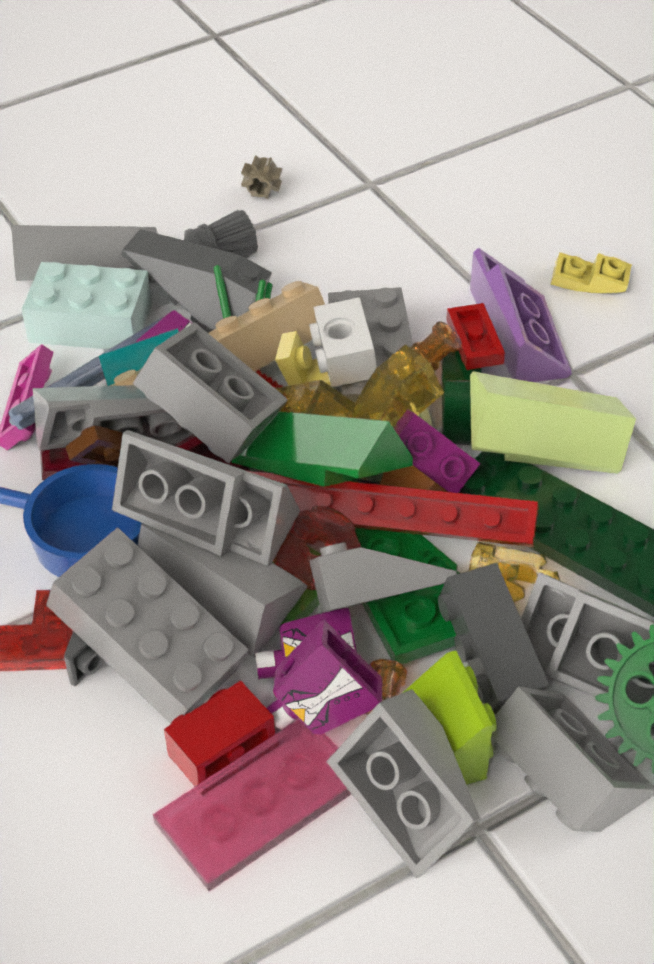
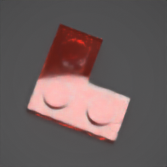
M36 590L32 624L0 625V672L67 669L64 655L73 630L46 606L51 590Z

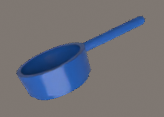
M102 464L70 467L42 481L31 494L0 487V504L24 509L23 523L38 560L50 573L60 577L117 527L138 545L141 524L143 523L112 510L117 467Z

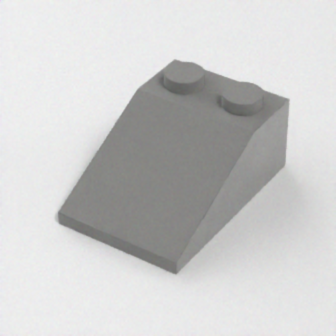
M413 689L380 702L327 760L332 770L416 878L422 876L480 818L443 726Z

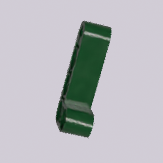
M442 330V435L454 444L471 445L470 374L472 372L482 373V368L466 370L451 330Z

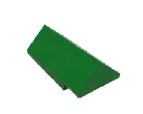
M279 411L247 449L232 460V463L325 487L413 466V457L389 421Z

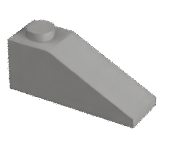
M346 542L320 548L321 556L309 561L322 613L444 584L447 577L457 575L456 571L362 547L347 550Z

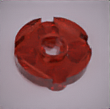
M312 506V510H304L298 514L274 558V564L304 582L308 586L306 589L316 590L309 561L321 555L310 553V549L306 544L314 545L319 540L325 543L324 547L346 542L347 550L360 548L361 543L358 542V537L355 534L356 528L343 513L326 506Z

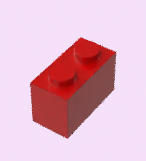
M241 680L227 689L217 691L207 702L185 716L179 715L169 726L164 728L168 756L200 793L276 743L274 716Z

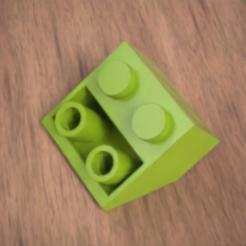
M456 650L450 651L402 693L413 689L443 726L465 783L468 785L487 779L489 759L493 758L494 755L491 737L492 732L496 731L497 725L491 706L488 703L482 704L477 694L478 684L470 666L464 667Z

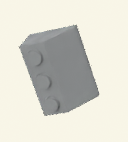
M195 322L155 347L133 382L145 394L147 399L158 404L175 418L182 428L193 433L208 446L213 454L223 458L227 463H230L247 449L288 401L286 397Z
M518 686L495 715L497 729L492 732V738L496 741L494 744L495 749L506 760L516 763L526 774L524 780L527 785L537 794L547 797L557 808L556 816L569 829L573 831L601 832L654 795V786L623 754L620 755L617 752L618 749L565 694Z

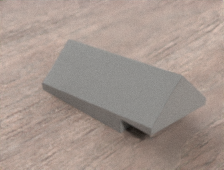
M11 225L16 281L34 280L41 262L128 268L133 265L121 254L123 248L140 229L159 233L156 227Z
M135 385L33 388L36 438L39 451L66 447V445L80 436L84 429L93 425L119 432L129 430L170 445H174L193 434L189 430L182 428L176 422V419L158 404L147 399L145 394Z
M129 430L123 432L112 506L113 511L216 555L222 556L228 551H232L265 566L272 564L300 512L286 484Z
M141 524L137 546L248 648L249 651L247 653L255 658L256 652L262 651L308 587L304 582L274 563L265 566L232 551L219 556L146 524Z
M541 572L537 577L521 617L543 671L546 672L545 675L594 697L599 694L608 693L609 688L599 683L597 678L598 676H612L613 671L604 661L606 658L618 662L621 660L622 656L618 652L616 645L620 643L632 649L635 646L632 632H637L645 641L650 639V625L654 624V621ZM654 662L649 664V669L654 676ZM636 678L628 684L626 694L631 701L642 704L652 698L654 687L649 680Z

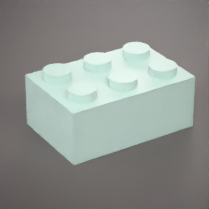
M41 262L21 309L28 343L109 350L144 328L152 305L148 271Z

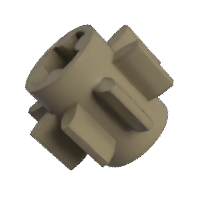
M255 155L252 164L244 163L241 174L244 176L241 187H246L252 197H265L269 199L271 190L278 192L282 180L279 178L283 169L277 167L271 157L259 158Z

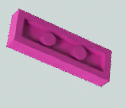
M43 344L19 362L0 424V446L7 451L19 441H27L36 429L35 423L23 430H19L15 425L12 426L9 422L10 416L8 412L11 408L33 396V388H44L45 383L50 378L52 369L49 367L54 352Z

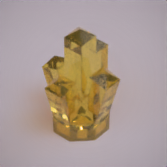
M477 541L471 554L468 571L497 563L514 602L525 598V587L514 582L516 580L535 584L540 572L560 580L558 571L542 568L547 564L544 554Z

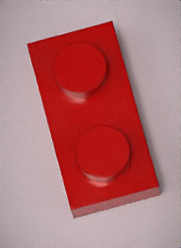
M484 303L447 308L446 320L466 370L504 364L505 351Z

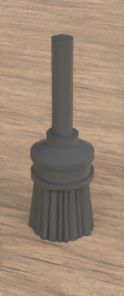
M236 210L209 225L203 223L195 229L189 228L184 231V241L241 256L253 254L258 250L256 230L249 216L243 210ZM134 266L128 267L130 269L137 270Z

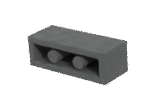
M493 563L447 577L440 596H438L439 609L446 622L451 621L456 633L454 638L456 651L461 661L468 662V665L475 674L478 684L477 694L482 704L488 703L495 715L518 686L546 691L549 687V682L498 564Z

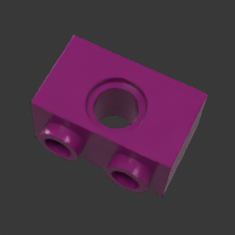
M409 409L406 410L393 427L412 455L413 465L448 492L458 493L480 465L477 460Z

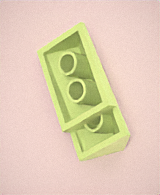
M472 372L470 374L472 450L502 453L505 455V461L616 474L622 470L636 418L617 397L479 372Z

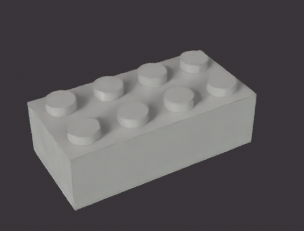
M402 287L329 292L328 304L360 297L374 347L378 378L337 386L341 415L348 418H362L385 409L390 417L420 405L422 387Z
M118 527L53 582L46 604L170 724L179 715L185 716L201 706L237 671L249 651Z

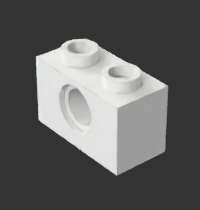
M360 297L314 307L316 323L309 324L314 347H322V349L316 350L320 373L328 372L331 387L378 378L374 347Z

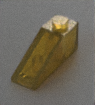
M405 344L374 370L346 417L389 421L394 427L407 409L418 416L442 396L444 391L430 362Z

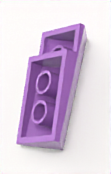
M477 248L473 252L470 291L476 304L484 303L505 351L504 363L511 378L529 382L568 378L572 375V371L544 295L525 283V280L480 248Z

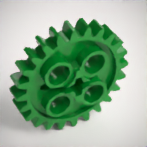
M652 624L649 629L650 639L644 641L634 631L632 632V639L635 646L632 649L620 643L616 645L618 652L622 656L619 662L613 659H605V664L613 671L612 676H598L597 681L609 689L608 693L595 696V700L609 706V710L597 716L599 721H613L614 727L605 734L606 738L613 739L621 736L624 740L617 752L621 755L631 749L636 751L633 763L636 767L641 765L646 758L652 760L651 768L652 774H654V740L651 736V728L654 724V694L648 702L642 704L631 701L626 694L628 684L636 678H645L654 687V676L649 669V664L654 662V624Z

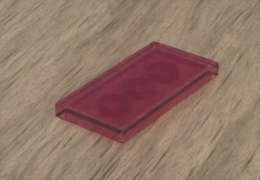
M298 719L152 814L154 824L210 892L351 795L327 763V760L335 753L338 747L325 733L322 735L313 734Z

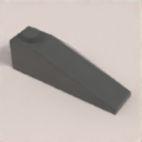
M142 229L123 248L121 254L137 270H147L149 281L157 282L168 292L167 298L174 305L179 303L191 314L190 320L198 324L207 333L215 330V325L223 319L215 281V265L221 267L231 316L239 317L248 312V307L256 300L259 281L264 279L267 284L272 275L271 271L241 255Z

